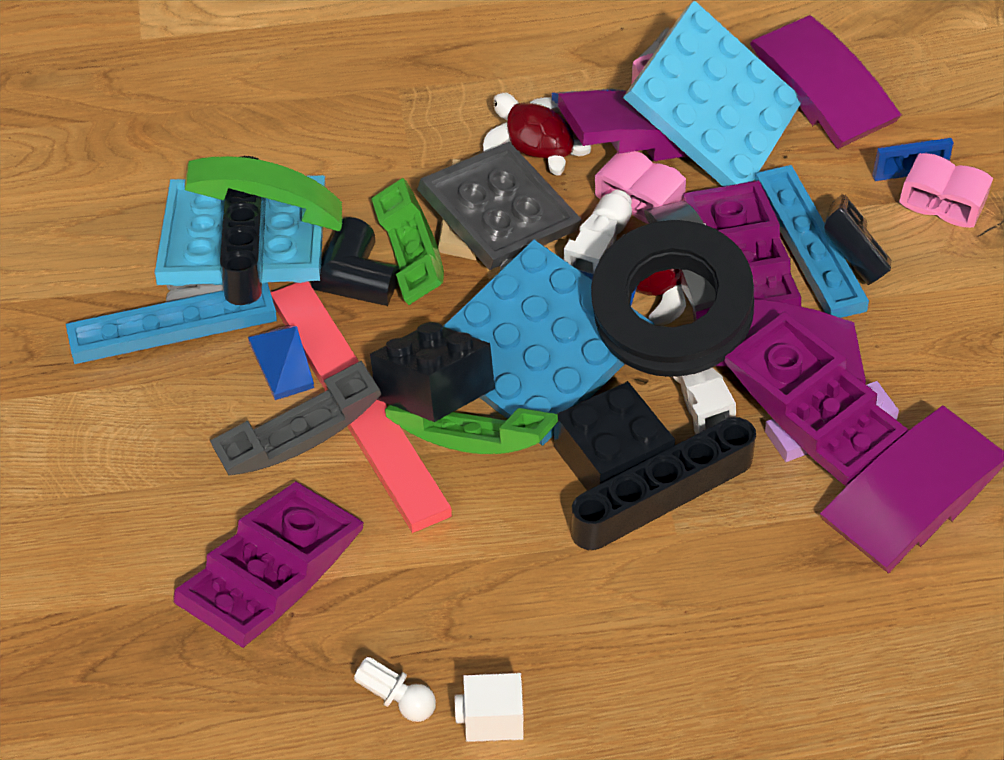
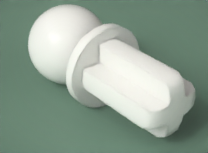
M366 657L361 662L354 675L355 682L385 700L383 705L386 707L389 706L392 700L397 701L401 714L410 721H424L435 710L436 699L430 688L422 684L405 685L403 682L407 676L406 673L402 672L401 675H398L370 657Z

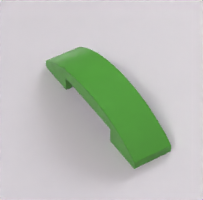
M208 157L188 162L185 191L224 201L227 190L230 188L301 207L302 222L340 231L342 227V202L326 187L300 172L275 163L245 157Z
M401 178L371 198L379 223L389 234L400 268V272L396 274L404 301L410 305L443 283L444 270L441 256L427 219L409 184L404 178Z
M392 405L385 409L388 419L423 440L445 448L476 454H502L529 448L539 443L558 422L557 414L518 408L507 420L452 412L436 422Z

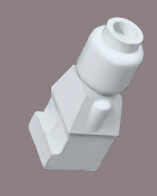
M614 190L609 194H605L600 199L593 214L580 226V233L576 240L569 239L564 248V261L578 270L594 274L601 257L616 242L617 234L624 230L633 212L632 200L626 192Z
M710 368L696 374L673 377L676 382L681 384L688 412L693 416L696 434L725 419L736 417V402L727 388L723 376L715 369Z

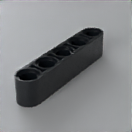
M242 156L245 158L258 159L253 156ZM228 188L224 203L220 257L224 296L229 303L234 305H248L256 302L262 294L266 198Z
M740 417L725 419L580 494L572 504L571 538L573 542L585 550L600 549L744 473L751 467L756 440V429L753 424Z

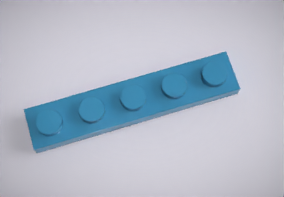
M792 165L755 173V181H760L779 221L780 232L824 312L839 318L867 312L869 300L842 253L826 235L825 223Z
M267 282L262 284L260 298L248 305L229 303L225 299L223 290L66 323L73 362L78 364L277 321V316Z

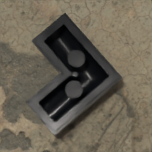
M842 194L829 207L824 225L825 233L864 282L870 285L891 271L892 260L867 230L868 221L846 194Z
M347 217L342 219L340 231L335 230L321 258L320 281H311V286L316 291L388 306L398 284L396 274L400 272V268L398 265L368 259L376 242L374 231L365 221L354 217Z

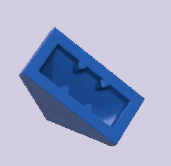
M952 138L877 148L872 177L874 181L907 177L918 154L921 153L937 155L950 161L954 142Z
M286 325L248 337L251 349L275 400L314 388V381L297 326Z

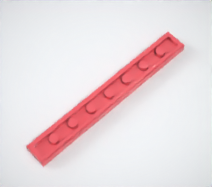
M308 281L295 283L271 292L275 310L285 326H297L308 364L324 390L327 391L324 380L358 363V359ZM376 400L347 427L407 526L414 533L452 517L451 506L399 425L386 417V403Z

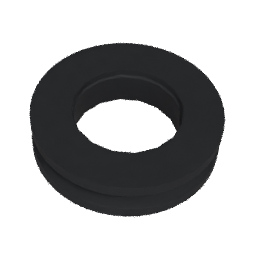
M667 220L638 227L619 238L607 249L593 274L591 285L592 305L597 330L602 341L620 361L647 374L678 377L708 370L724 361L725 356L744 341L753 321L754 282L746 256L729 237L701 223ZM669 269L689 270L706 278L714 287L716 298L707 314L693 323L677 327L653 325L640 318L634 312L630 305L632 293L641 281L652 274Z

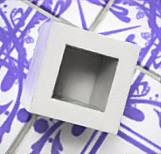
M521 673L464 675V694L455 695L456 724L465 723L466 742L523 739Z

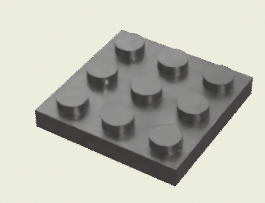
M510 142L420 179L417 188L489 270L500 266L508 258H515L533 240L544 246L577 231L582 221Z

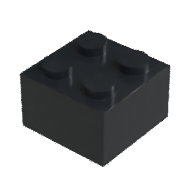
M428 322L421 324L412 333L402 338L392 339L386 343V346L370 353L373 380L381 392L377 400L432 422H436L495 389L490 343L474 338L468 333H460L445 328L440 323Z
M629 381L557 413L558 422L554 426V448L587 491L675 446V438Z

